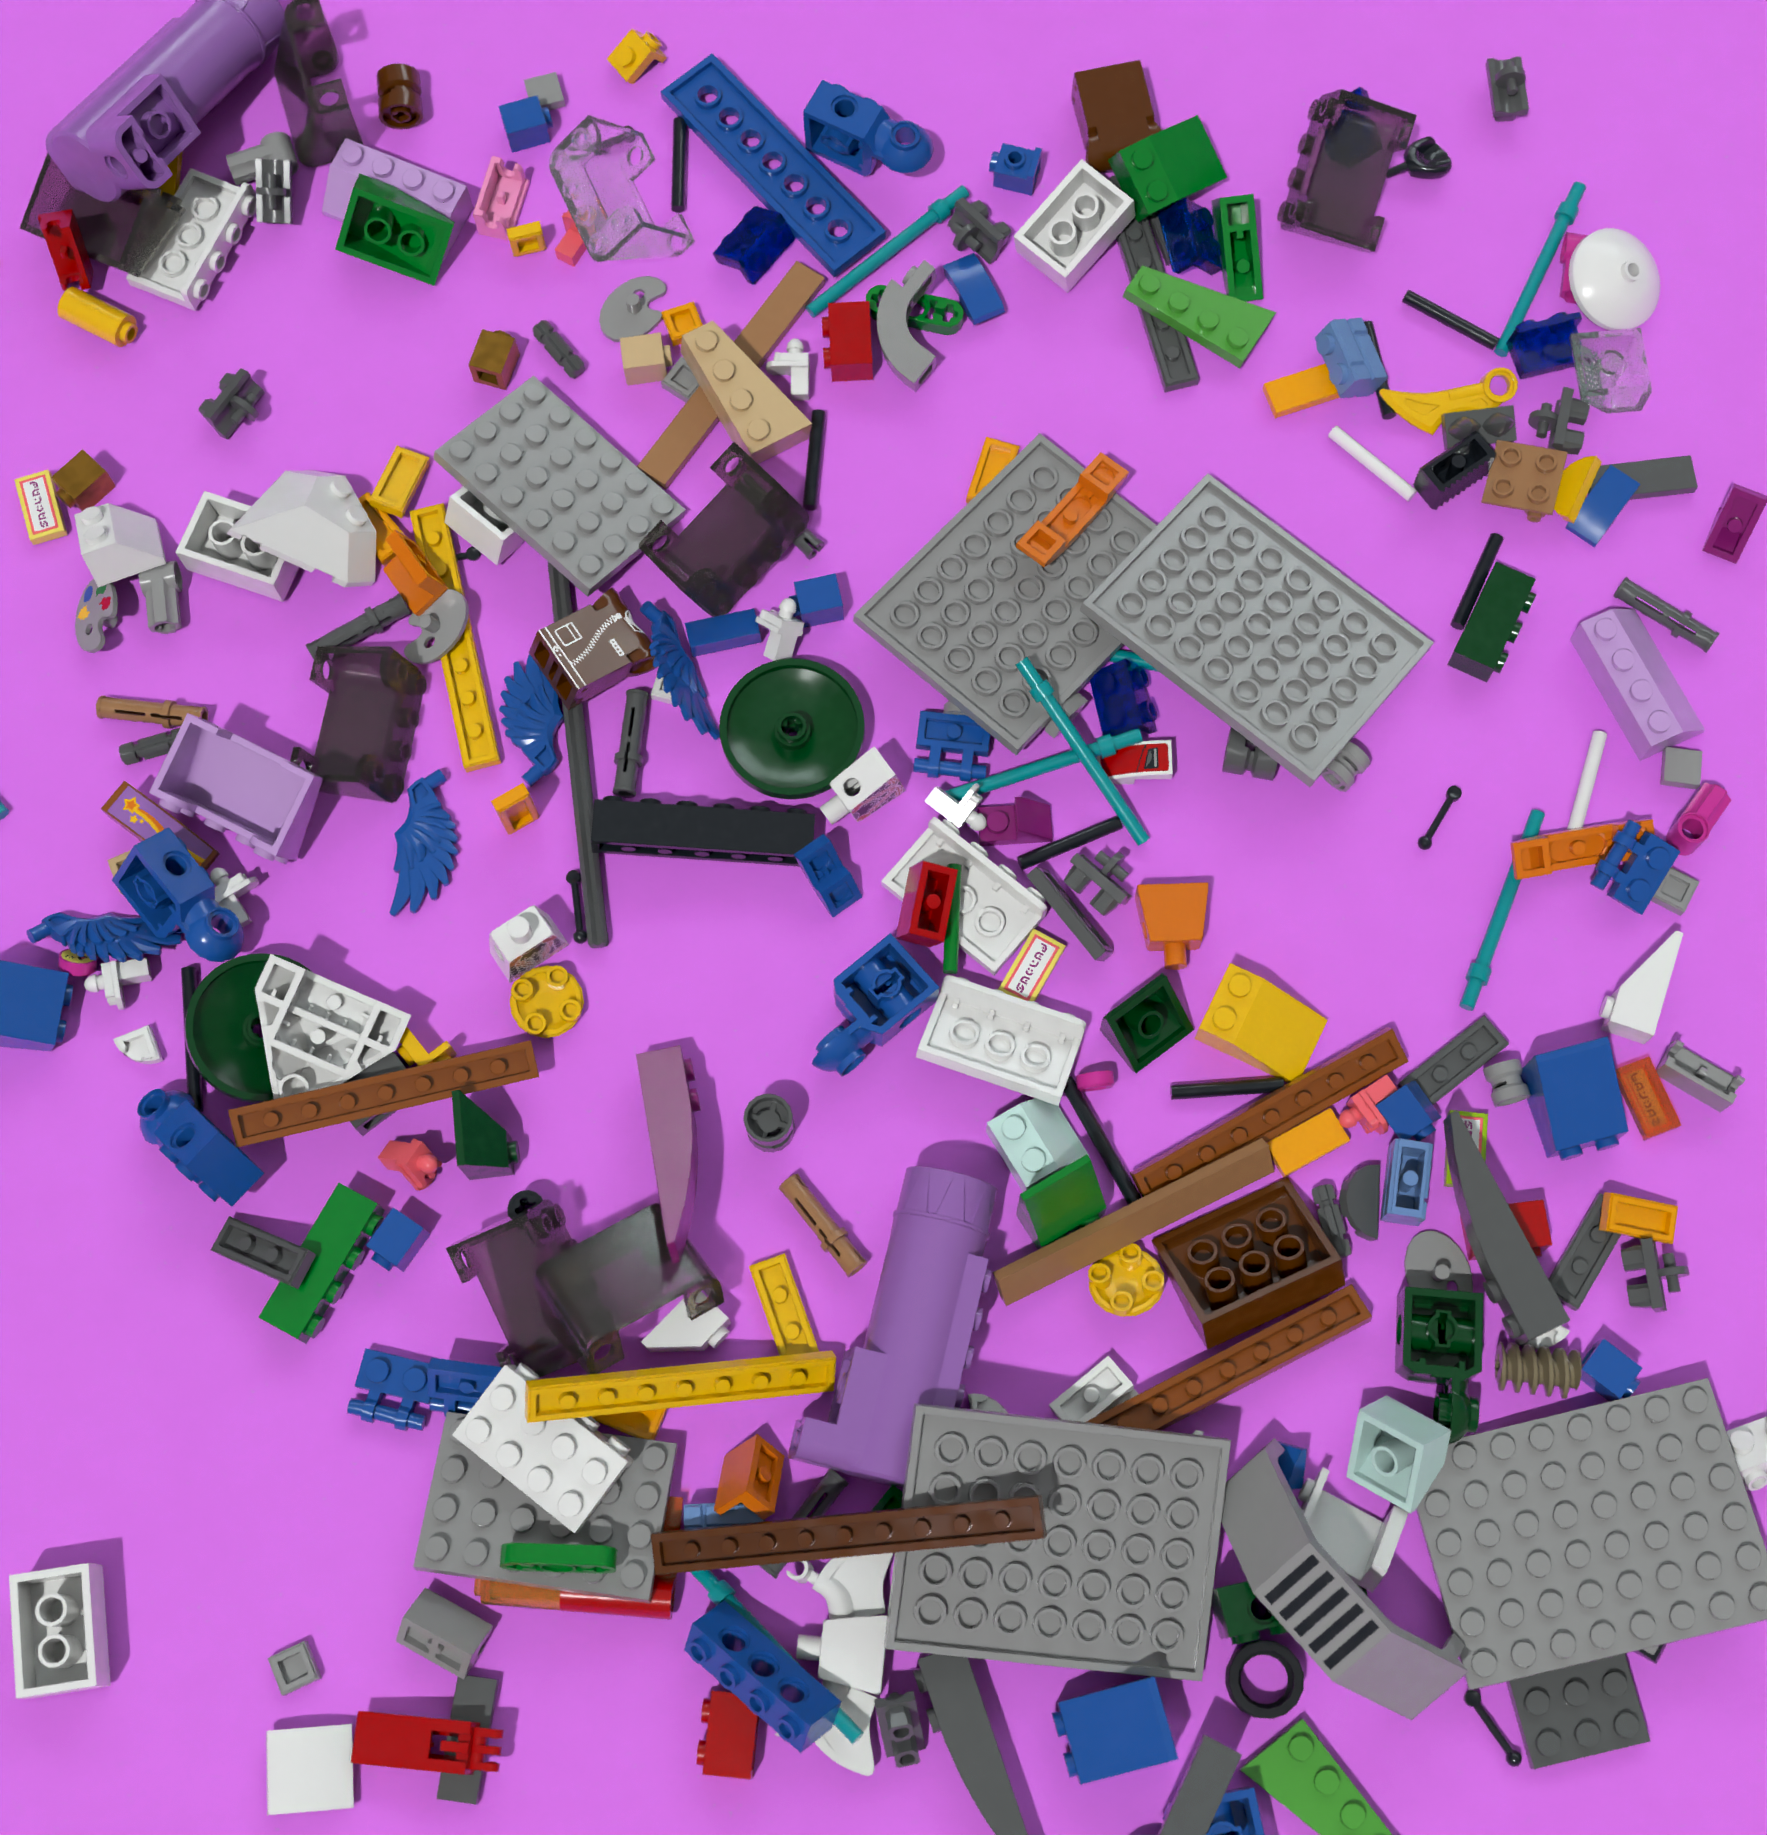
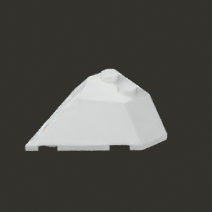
M314 470L285 471L227 532V535L239 540L242 536H245L259 543V549L311 573L315 568L332 576V582L342 587L372 586L375 582L377 531L344 475Z
M270 954L256 984L255 994L273 1098L277 1099L344 1083L396 1050L411 1015Z

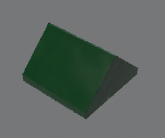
M1162 973L1106 1014L1102 1019L1100 1031L1131 1070L1138 1073L1194 1031V1028L1167 976Z

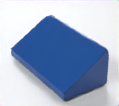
M755 609L685 623L692 657L761 643L759 625L755 622Z

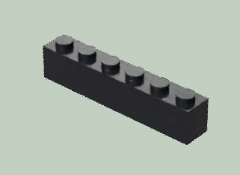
M605 796L603 800L594 799L591 847L592 853L800 867L794 854L814 841L815 814H807V811L798 808L787 809L785 812L771 811L770 808L765 806H752L747 810L734 809V806L725 803L714 804L713 807L698 806L697 803L692 801H679L674 805L661 804V801L652 798L631 802L625 801V799L618 796Z

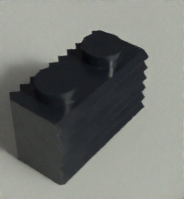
M1474 431L1420 467L1413 486L1431 509L1437 510L1438 506H1443V503L1448 502L1450 498L1453 499L1455 494L1459 495L1460 491H1465L1466 487H1470L1472 483L1476 484L1477 480L1487 476L1496 453L1483 437Z

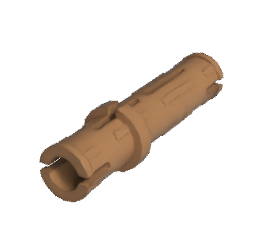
M99 696L96 703V714L101 719L109 718L162 724L164 728L168 729L181 726L187 713L208 721L207 707L178 705L174 700H166L164 703Z
M798 1173L790 1176L779 1186V1190L791 1202L803 1220L822 1242L820 1247L824 1252H829L834 1257L847 1277L853 1276L867 1264L866 1259L861 1256L847 1238L849 1234L844 1227L839 1228L802 1181Z

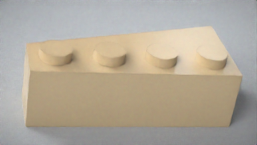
M710 321L682 335L680 352L748 469L809 439L812 427L809 419L714 321Z

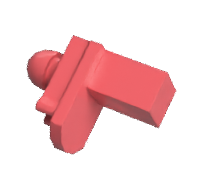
M569 208L567 213L564 212L562 219L566 233L555 248L557 259L575 267L587 247L593 248L595 246V241L598 238L595 225L598 220V213L594 208H587L580 212L579 215L572 208Z
M1388 1075L1380 1078L1349 1099L1346 1103L1349 1110L1345 1109L1339 1116L1341 1126L1352 1128L1359 1122L1366 1134L1375 1130L1381 1135L1388 1131L1387 1121L1376 1107L1377 1104L1398 1090Z
M413 1139L410 1143L390 1140L378 1156V1159L388 1170L400 1171L414 1189L418 1191L427 1188L433 1182L438 1167L442 1166V1162L438 1161L423 1141H418L417 1139Z

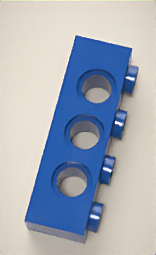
M726 1601L721 1602L692 1623L684 1651L696 1663L713 1675L724 1688L730 1690L746 1704L752 1713L763 1719L783 1740L789 1742L800 1753L833 1727L842 1701Z

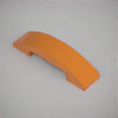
M1100 452L1080 474L1077 484L1041 522L1039 520L1036 521L1016 543V548L1041 566L1046 567L1069 548L1094 521L1125 481L1129 471Z
M1653 819L1632 820L1642 826L1635 837L1637 842H1639L1644 832H1650L1655 835ZM1627 821L1563 830L1511 842L1514 878L1519 880L1552 874V871L1597 864L1600 859L1604 860L1614 844L1612 841L1617 830L1622 831ZM1627 851L1621 861H1627L1631 853Z

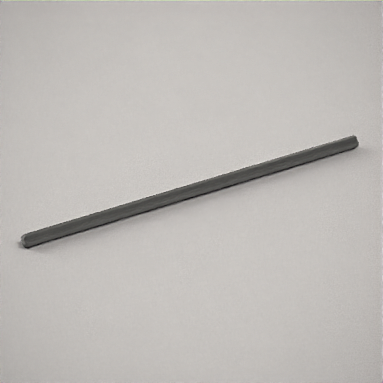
M548 562L553 619L556 622L573 613L570 582ZM562 702L587 939L590 948H603L608 946L609 942L599 853H592L591 847L594 803L583 703L568 710Z

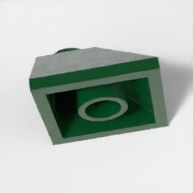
M460 1090L452 1091L457 1166L469 1180L515 1175L514 1164L520 1163L518 1142L512 1141L511 1136L502 1126Z

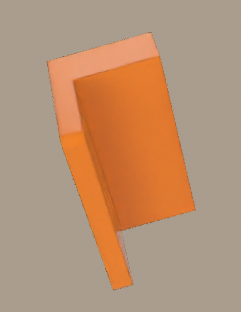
M394 530L385 540L396 556L384 567V572L415 615L421 616L448 587L417 543Z
M758 1434L728 1452L723 1461L714 1511L722 1515L737 1504L742 1503L762 1520L775 1513L785 1456Z

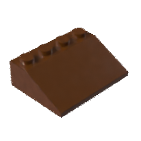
M1288 1177L1151 1240L1192 1325L1207 1350L1345 1286L1341 1257Z

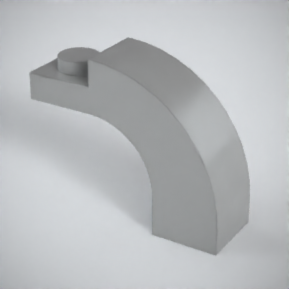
M925 260L918 268L913 266L907 272L902 281L905 284L903 287L893 279L890 280L882 294L877 311V331L883 356L892 372L915 392L937 366L936 356L920 345L912 337L908 329V319L912 309L936 279L935 268Z

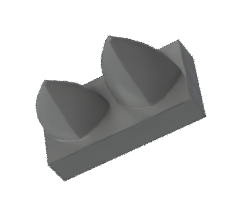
M1513 405L1444 413L1441 415L1444 450L1449 449L1474 431L1478 432L1489 445L1496 444L1497 440L1517 441Z

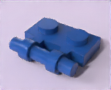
M920 711L916 749L928 750L930 755L929 759L915 758L913 772L926 773L927 777L938 778L939 775L960 777V781L971 782V778H986L987 766L973 764V756L988 757L990 734L969 716ZM941 752L962 754V762L941 761Z
M1628 820L1622 831L1617 830L1612 839L1614 844L1604 860L1600 859L1594 868L1597 872L1590 884L1603 891L1609 880H1612L1614 884L1607 895L1633 912L1642 915L1681 851L1650 832H1644L1639 842H1637L1635 837L1642 826L1632 820ZM1628 851L1631 855L1620 871L1617 867Z
M365 1348L355 1387L369 1390L365 1401L351 1398L347 1413L361 1416V1421L374 1423L375 1420L394 1424L395 1429L407 1431L409 1428L423 1431L427 1416L414 1413L416 1402L430 1405L431 1397H428L427 1372L429 1363ZM383 1394L402 1398L399 1409L380 1405Z
M431 1358L427 1368L428 1397H431L430 1411L444 1412L445 1417L447 1412L468 1414L503 1367Z

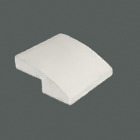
M1107 1356L1051 1402L1049 1407L1058 1419L1086 1422L1138 1395V1392L1134 1389L1133 1383L1114 1361Z
M352 1724L266 1731L267 1815L354 1808L353 1763H351L353 1750Z

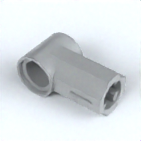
M284 132L270 133L262 138L260 145L226 155V160L236 185L256 179L255 159L292 160V175L299 169L290 137Z
M168 561L164 565L138 573L140 587L143 595L146 597L148 628L151 632L161 634L175 633L177 629L182 628L178 592H182L183 585L178 563L176 561Z

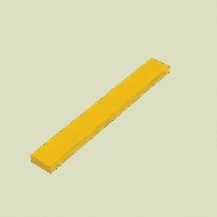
M444 503L409 511L417 545L448 589L458 591L465 597L451 529L444 523L447 511ZM468 614V621L462 636L456 645L441 658L462 762L466 772L501 764L472 625Z
M831 1350L527 1380L525 1383V1418L527 1423L830 1392L834 1391L836 1355Z

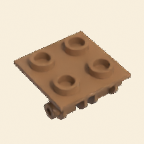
M1497 440L1494 450L1496 456L1488 473L1481 503L1524 510L1527 514V520L1531 522H1540L1542 517L1552 515L1568 452Z

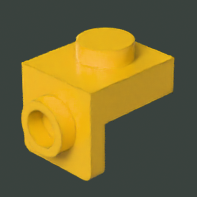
M631 28L607 60L626 82L634 84L654 59L663 63L667 57L659 49L662 46L661 42L652 33L646 31L643 34Z
M407 1026L400 1039L402 1045L396 1049L409 1067L415 1062L420 1066L450 1059L457 1055L448 1041L443 1042L428 1054Z

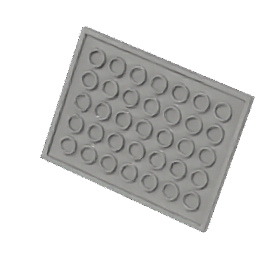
M1040 433L870 598L853 617V622L1015 755L1052 719L1041 702L1036 703L1029 693L1031 688L1015 664L1028 657L1043 680L1047 679L1055 690L1052 694L1060 706L1077 694L1124 645L1079 611L1081 605L1157 526L1115 493L1087 529L1069 548L1046 567L1041 566L1016 548V543L1037 520L1041 522L1077 484L1080 474L1085 470V468Z
M1208 473L1082 603L1079 610L1309 787L1315 783L1434 643Z
M1708 1378L1462 1437L1457 1442L1448 1444L1445 1464L1416 1508L1451 1632L1465 1645L1459 1655V1659L1469 1671L1464 1676L1469 1691L1767 1620V1551Z
M914 1403L901 1508L1042 1494L1047 1537L1035 1540L896 1552L884 1638L885 1649L1202 1681L1231 1440L1204 1435Z

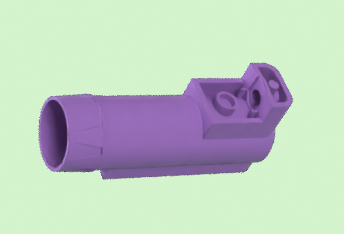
M196 0L181 17L172 18L48 133L46 137L47 152L71 186L80 192H85L91 197L105 202L117 201L128 190L156 189L162 186L173 175L167 165L201 134L196 124L243 79L259 68L288 37L289 24L282 6L278 0Z
M911 1166L906 1169L897 1210L893 1212L894 1218L864 1346L863 1348L855 1346L844 1352L828 1422L809 1417L796 1420L789 1447V1459L840 1471L865 1480L904 1488L914 1403L960 1408L963 1401L965 1385L960 1384L963 1368L969 1369L972 1362L974 1346H970L969 1342L972 1330L977 1331L979 1329L983 1308L978 1307L981 1292L986 1293L992 1274V1271L987 1269L989 1259L982 1256L990 1236L988 1229L997 1195L996 1187L977 1178L948 1170L923 1166Z

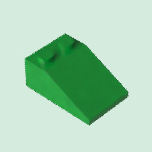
M1198 115L1152 134L1118 151L1108 160L1122 191L1134 200L1135 218L1138 223L1227 178Z
M359 173L352 190L335 250L434 286L455 222L398 188Z
M1084 1155L1020 1194L1016 1216L1037 1249L1100 1219L1105 1214L1107 1207L1088 1155Z

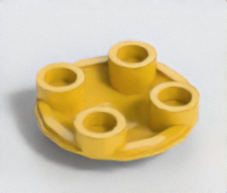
M547 965L533 968L521 975L512 984L510 997L512 1016L518 1026L532 1036L542 1038L560 1036L572 1029L581 1017L584 1005L582 988L575 977L562 966Z
M1134 1243L1096 1261L1088 1271L1089 1291L1095 1303L1106 1312L1120 1317L1137 1316L1149 1311L1160 1300L1165 1288L1164 1272L1158 1261L1147 1252L1142 1251Z

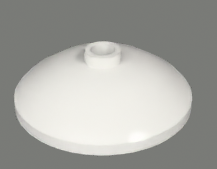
M1605 228L1586 236L1574 249L1569 264V283L1578 307L1588 319L1596 325L1611 331L1631 330L1649 319L1659 300L1660 277L1651 253L1638 238L1620 229Z

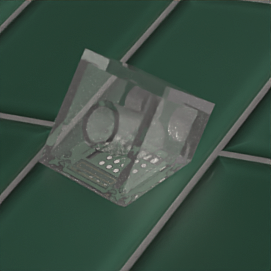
M1641 328L1571 334L1569 338L1580 400L1607 414L1641 411L1652 393Z

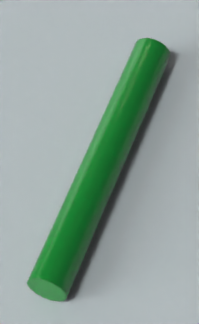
M952 863L948 864L947 867L957 869L958 873L944 939L943 973L945 974L958 973L962 865Z

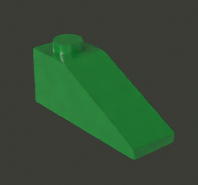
M1246 194L1212 200L1214 234L1226 294L1242 301L1263 299L1254 195Z

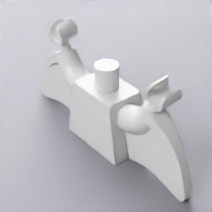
M893 1553L832 1558L820 1574L814 1571L813 1565L809 1561H799L805 1566L804 1572L799 1576H795L786 1570L787 1575L798 1583L810 1582L813 1584L812 1589L826 1599L829 1619L823 1620L822 1636L798 1635L796 1659L819 1661L818 1678L823 1679L822 1685L842 1701L840 1708L864 1732L863 1736L855 1744H852L833 1724V1727L814 1743L836 1763L856 1773L869 1776L873 1774L875 1767L870 1741V1720L875 1706L874 1699H877V1697L866 1692L881 1695L886 1650L884 1638L887 1616L874 1615L886 1613L883 1584Z

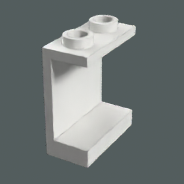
M1322 1467L1315 1480L1307 1478L1303 1489H1301L1298 1495V1499L1303 1501L1301 1510L1316 1540L1357 1585L1373 1592L1388 1571L1409 1513L1394 1505L1383 1522L1322 1490L1330 1472Z

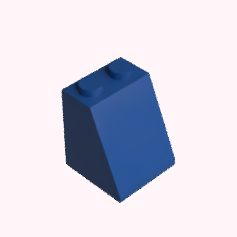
M0 960V1047L51 1051L56 1042L62 1043L66 1029V1021L60 1020L62 1007H69L73 992V985L67 984L69 973Z
M1608 1036L1536 1055L1522 1068V1081L1528 1085L1531 1094L1527 1101L1547 1158L1559 1155L1561 1161L1582 1155V1149L1596 1146L1597 1151L1619 1145L1618 1139L1628 1132V1126Z
M1155 1676L1141 1678L1056 1702L1059 1711L1052 1712L1054 1725L1058 1737L1066 1736L1070 1752L1063 1753L1069 1778L1077 1776L1079 1784L1105 1779L1178 1759Z

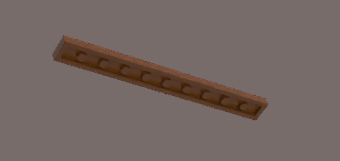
M1041 1494L662 1531L651 1534L655 1575L1044 1539L1047 1537Z

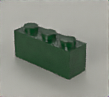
M1496 562L1447 665L1484 682L1489 680L1493 671L1500 674L1509 655L1503 652L1507 641L1515 642L1523 625L1517 622L1520 612L1522 611L1527 614L1536 597L1535 593L1530 592L1536 579Z

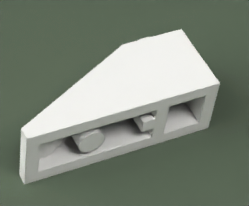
M1675 931L1611 996H1605L1599 1012V1016L1604 1018L1601 1030L1641 1044H1645L1654 1036L1683 937L1682 932Z

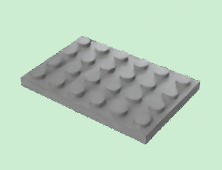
M535 376L524 382L434 452V460L587 597L684 518L686 511Z
M446 1413L413 1565L415 1570L643 1603L651 1602L655 1580L651 1534L662 1532L664 1529L678 1450L677 1443L613 1435L631 1449L628 1455L634 1459V1462L623 1471L579 1532L573 1533L452 1435L467 1414ZM601 1433L608 1439L612 1436V1434ZM505 1543H543L610 1546L618 1550L616 1572L597 1574L506 1570L499 1566L501 1545Z

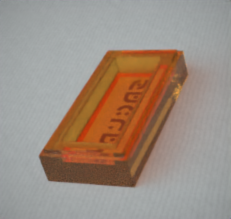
M1650 1057L1616 1069L1620 1091L1644 1141L1681 1126Z

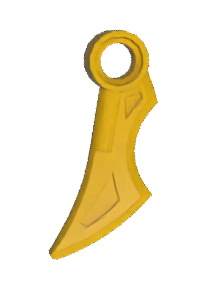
M1501 367L1487 372L1481 378L1480 383L1426 393L1381 389L1379 390V395L1405 421L1433 435L1442 423V414L1498 407L1501 403L1510 400L1515 395L1518 381L1511 370ZM1495 376H1499L1506 381L1507 390L1502 396H1497L1490 390V381Z

